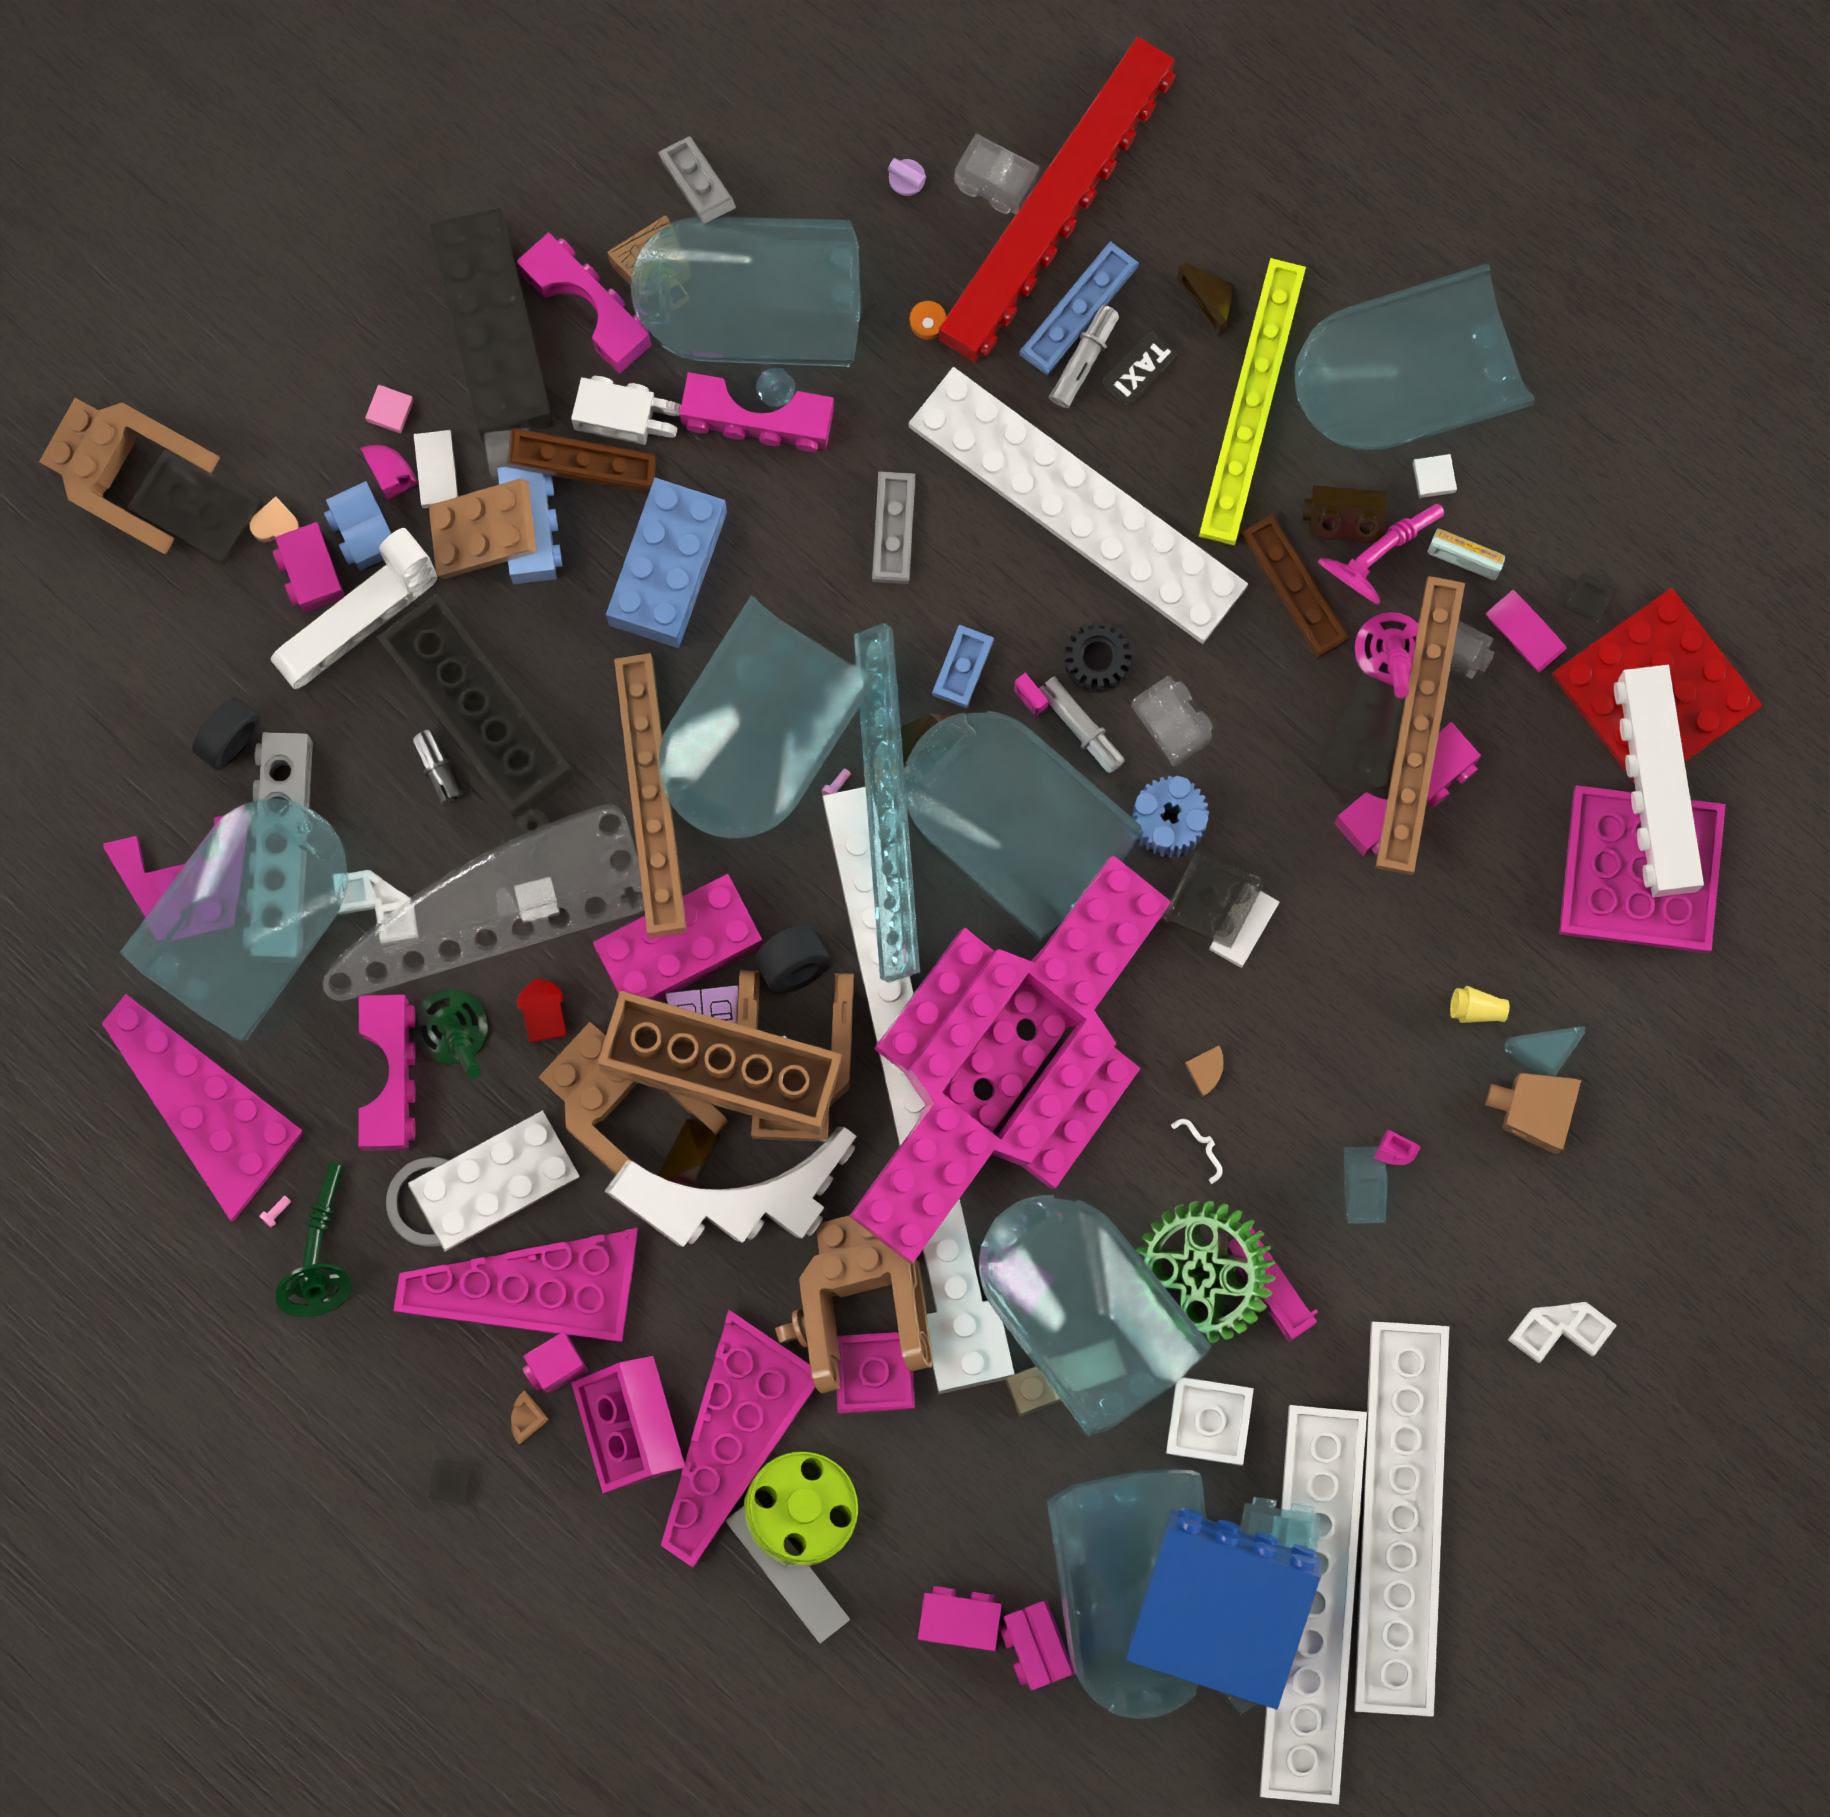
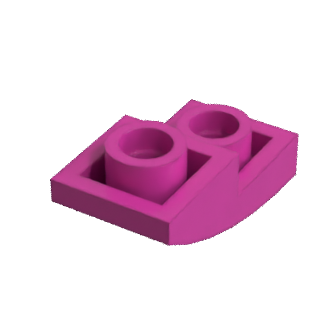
M1514 590L1508 593L1485 614L1488 620L1512 643L1515 650L1538 673L1567 649L1550 627Z

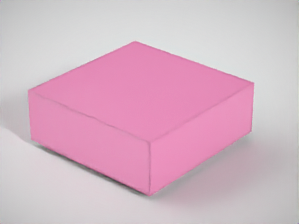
M378 385L365 419L369 423L401 434L414 399L407 394Z

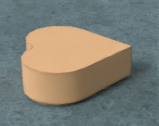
M277 497L258 511L250 521L252 534L261 542H270L276 536L300 528L295 516Z

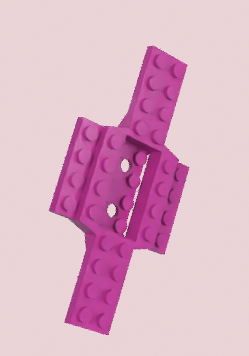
M1113 855L1106 860L1049 941L1032 961L1000 949L994 951L968 929H961L874 1047L878 1053L904 1072L926 1106L913 1129L849 1217L905 1261L914 1263L990 1155L1020 1165L1050 1189L1056 1188L1140 1070L1139 1066L1114 1047L1116 1045L1115 1040L1094 1010L1168 908L1171 901ZM1022 1019L1030 1020L1035 1026L1036 1033L1030 1041L1022 1040L1017 1034L1016 1027ZM1075 1027L997 1136L994 1135L993 1131L1063 1033L1067 1028ZM978 1079L988 1080L993 1087L992 1096L986 1101L978 1099L974 1094L973 1087Z

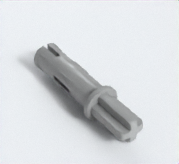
M1106 305L1101 306L1087 332L1080 334L1081 341L1048 397L1052 402L1063 408L1070 407L1098 354L1107 348L1105 342L1119 319L1116 310Z
M1056 676L1050 678L1045 682L1046 687L1042 685L1039 688L1049 701V705L1082 742L1080 747L1083 750L1088 749L1108 773L1117 770L1124 762V757L1104 735L1105 729L1103 727L1099 728L1060 684Z

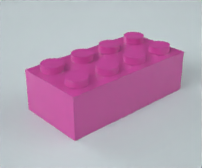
M728 874L683 896L687 933L649 939L646 918L643 916L593 942L618 994L620 991L660 1001L666 998V993L678 992L760 949L763 945V940Z

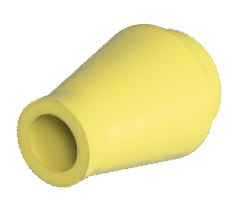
M1465 986L1464 989H1455L1451 1000L1450 1013L1451 1017L1459 1019L1460 1023L1505 1022L1509 1014V1001Z

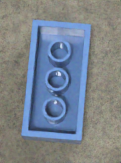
M654 478L606 612L609 626L676 648L680 647L727 514L725 500Z

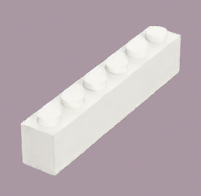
M1669 665L1624 670L1618 678V682L1614 683V695L1617 705L1622 704L1624 718L1620 719V733L1622 740L1628 741L1630 755H1626L1625 763L1627 775L1629 778L1634 777L1636 791L1631 793L1632 809L1634 814L1640 815L1641 828L1637 829L1638 846L1640 851L1645 850L1647 865L1643 866L1644 884L1646 888L1651 887L1652 897L1698 892L1704 886Z

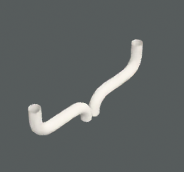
M1179 1119L1171 1124L1173 1129L1184 1124L1199 1142L1208 1143L1206 1153L1217 1169V1173L1208 1179L1213 1184L1222 1175L1221 1164L1212 1153V1147L1215 1145L1214 1141L1210 1136L1202 1137L1189 1120Z

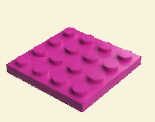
M1576 785L1573 791L1559 935L1709 954L1712 950L1726 804L1691 800L1704 886L1694 893L1652 897L1651 887L1646 888L1643 879V866L1647 865L1645 850L1640 851L1638 846L1637 829L1641 828L1640 815L1634 814L1632 809V792Z

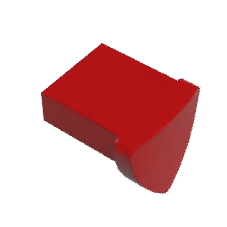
M540 978L529 983L517 998L518 1009L523 1011L529 1043L567 1036L561 1002L564 1000L562 992L554 983Z

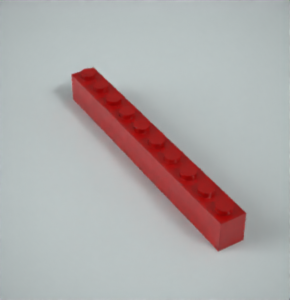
M1140 37L1136 38L939 327V341L974 363L977 362L981 354L987 356L991 352L998 339L995 336L1001 325L1007 327L1018 310L1015 304L1021 295L1027 297L1031 293L1038 280L1035 277L1041 266L1047 268L1058 250L1055 248V245L1061 236L1066 239L1071 234L1077 223V219L1074 217L1080 208L1087 209L1097 194V190L1094 189L1101 178L1104 180L1109 178L1117 164L1114 158L1120 149L1126 151L1130 147L1137 134L1133 130L1139 121L1146 122L1156 107V103L1153 101L1158 93L1161 91L1165 94L1172 85L1176 76L1173 73L1174 58Z

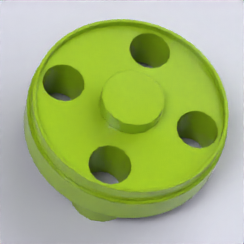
M811 1452L788 1453L770 1461L755 1476L744 1498L745 1520L752 1539L766 1555L787 1567L816 1565L834 1556L850 1539L858 1517L856 1491L846 1472L829 1458ZM804 1463L815 1465L819 1472L818 1479L815 1481L806 1479L802 1475L801 1465ZM757 1491H766L772 1496L773 1506L771 1508L759 1507L755 1501V1493ZM831 1510H840L846 1515V1527L840 1528L833 1525L830 1520ZM786 1538H795L800 1542L802 1547L800 1555L792 1556L785 1551L784 1540Z

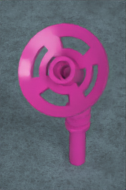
M1434 504L1411 519L1404 518L1390 526L1387 534L1359 555L1356 560L1351 559L1348 565L1325 558H1320L1318 563L1358 593L1379 605L1381 600L1374 587L1366 578L1370 572L1368 567L1394 546H1401L1415 538L1419 530L1443 517L1444 510L1441 505Z
M1388 612L1374 616L1362 626L1355 641V657L1359 667L1366 676L1377 683L1394 686L1395 696L1405 698L1409 695L1408 680L1415 647L1413 637L1417 635L1418 623L1404 614ZM1395 621L1407 626L1403 631L1395 628L1384 630L1380 624ZM1368 634L1373 636L1370 643L1372 655L1370 659L1367 658L1365 653V641ZM1378 639L1383 641L1379 654L1376 648ZM1406 640L1409 643V653L1404 650ZM1382 663L1388 665L1389 674L1378 670Z

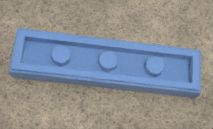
M1110 241L1022 347L1019 355L1046 376H1049L1079 340L1080 334L1089 328L1100 307L1103 305L1107 306L1135 272L1139 262Z

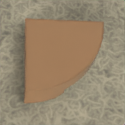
M1220 1046L1185 1062L1202 1097L1214 1089L1222 1075L1224 1063Z
M525 1390L516 1399L511 1414L512 1433L519 1445L550 1421Z

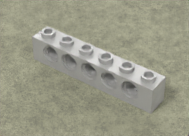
M263 732L262 743H257L255 748L256 766L261 767L260 780H254L253 801L258 802V816L252 817L250 829L251 839H256L255 854L250 853L248 861L249 876H254L253 891L248 890L246 895L247 913H252L251 928L246 927L244 931V949L249 950V955L254 961L300 962L313 741L308 734ZM281 766L291 768L290 776L286 780H273V774L277 768ZM281 802L289 804V809L285 816L281 818L271 817V810L274 805ZM274 840H285L287 845L284 852L279 855L269 854V846ZM274 876L284 877V885L279 891L269 892L266 890V885L270 878ZM269 914H282V922L277 928L266 929L264 927L265 918Z

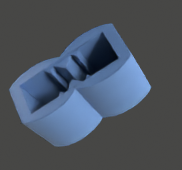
M367 481L326 499L330 510L324 512L333 533L338 530L341 531L345 542L339 544L348 565L355 562L358 569L362 571L383 561L384 559L379 547L392 533Z

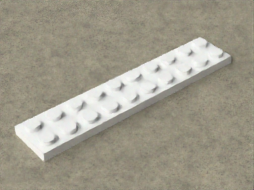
M954 367L909 422L910 429L1202 644L1205 643L1248 587V583Z
M1371 1322L1355 1712L1434 1716L1449 1326Z
M1290 1405L1288 1409L1279 1544L1293 1548L1294 1544H1300L1315 1550V1555L1321 1557V1578L1278 1710L1266 1707L1259 1797L1339 1804L1367 1412Z

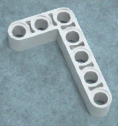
M406 528L395 531L381 543L379 550L386 563L383 568L283 644L272 655V663L293 689L306 685L426 592L436 582L437 574L429 556Z

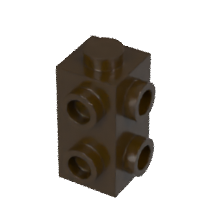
M1313 485L1311 499H1304L1302 521H1309V536H1317L1323 540L1341 538L1352 539L1364 544L1377 542L1384 536L1388 512L1387 492Z

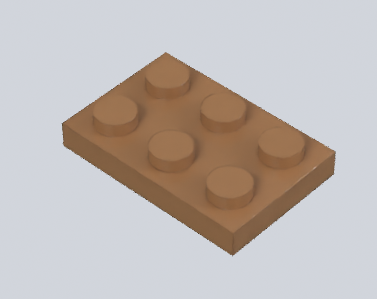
M519 478L429 505L437 577L447 579L537 553L529 483L526 480Z

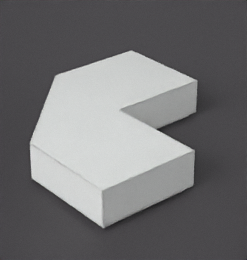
M371 870L332 876L339 915L375 909L380 943L382 945L419 939L412 899L382 880Z
M1587 1302L1532 1308L1508 1340L1537 1363L1543 1360L1561 1334L1593 1357L1617 1325Z

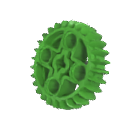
M1193 1201L1189 1204V1211L1185 1204L1176 1206L1174 1208L1175 1214L1172 1211H1167L1161 1215L1164 1223L1160 1220L1151 1223L1150 1226L1156 1234L1152 1232L1143 1234L1142 1239L1149 1246H1141L1136 1250L1137 1253L1145 1257V1260L1136 1262L1133 1265L1134 1268L1143 1270L1144 1275L1134 1279L1135 1283L1145 1284L1146 1287L1145 1290L1138 1294V1297L1150 1298L1151 1303L1145 1308L1146 1312L1155 1309L1159 1312L1154 1323L1158 1324L1166 1319L1169 1321L1167 1333H1171L1180 1327L1181 1340L1190 1337L1192 1332L1195 1343L1205 1340L1206 1334L1209 1343L1217 1342L1220 1339V1334L1224 1340H1228L1234 1336L1233 1329L1239 1334L1247 1329L1244 1321L1253 1324L1258 1320L1253 1310L1262 1312L1267 1308V1305L1259 1298H1268L1273 1294L1271 1290L1263 1287L1264 1284L1270 1283L1276 1278L1273 1275L1265 1274V1269L1275 1264V1261L1264 1260L1263 1254L1268 1252L1271 1246L1259 1247L1257 1241L1264 1236V1233L1259 1232L1253 1235L1250 1233L1249 1230L1252 1228L1254 1220L1243 1224L1239 1223L1242 1215L1240 1210L1228 1216V1204L1220 1205L1216 1212L1214 1201L1205 1202L1203 1209L1199 1201ZM1203 1224L1208 1225L1213 1231L1214 1237L1211 1243L1204 1241L1200 1235V1229ZM1186 1227L1184 1250L1164 1248L1166 1242L1174 1233ZM1229 1233L1239 1242L1246 1257L1227 1255ZM1163 1258L1168 1259L1173 1264L1174 1273L1172 1277L1165 1275L1161 1269ZM1202 1265L1205 1271L1210 1272V1277L1206 1279L1205 1274L1199 1272V1267ZM1236 1267L1243 1268L1248 1274L1246 1286L1237 1282L1234 1274ZM1163 1287L1182 1289L1180 1310L1167 1297ZM1224 1294L1245 1296L1241 1304L1233 1312L1222 1317ZM1197 1301H1201L1207 1306V1319L1197 1315L1195 1311Z

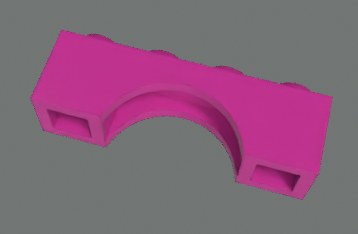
M548 232L516 261L519 273L544 299L557 294H572L590 303L598 314L597 326L592 336L594 350L618 374H621L651 346L648 333L651 330L650 327L638 314L632 317L623 308L626 304L613 289L606 291L598 283L601 279L596 271L587 263L582 266L573 257L575 251L563 238L557 241Z
M688 372L680 410L681 425L687 426L686 428L689 431L705 434L709 430L723 432V435L730 439L743 440L747 436L759 438L761 443L769 446H780L782 442L796 445L795 447L798 450L804 452H817V449L826 450L834 412L833 397L797 391L793 398L779 410L770 413H754L741 408L733 401L727 391L724 378Z
M1452 722L1438 734L1426 805L1429 803L1432 808L1450 794L1446 788L1458 780L1460 784H1463L1478 771L1475 764L1481 755ZM1367 792L1340 813L1334 823L1363 857L1370 851H1373L1376 855L1378 854L1387 804L1386 799L1377 798Z
M405 995L359 996V1034L363 1039L383 1049L389 1064V1077L382 1093L370 1104L359 1108L358 1147L362 1151L409 1150V1141L415 1140V1118H409V1103H415L416 1094L415 1081L409 1080V1065H415V1043L409 1042V1028H415V1006L409 1005V1000Z

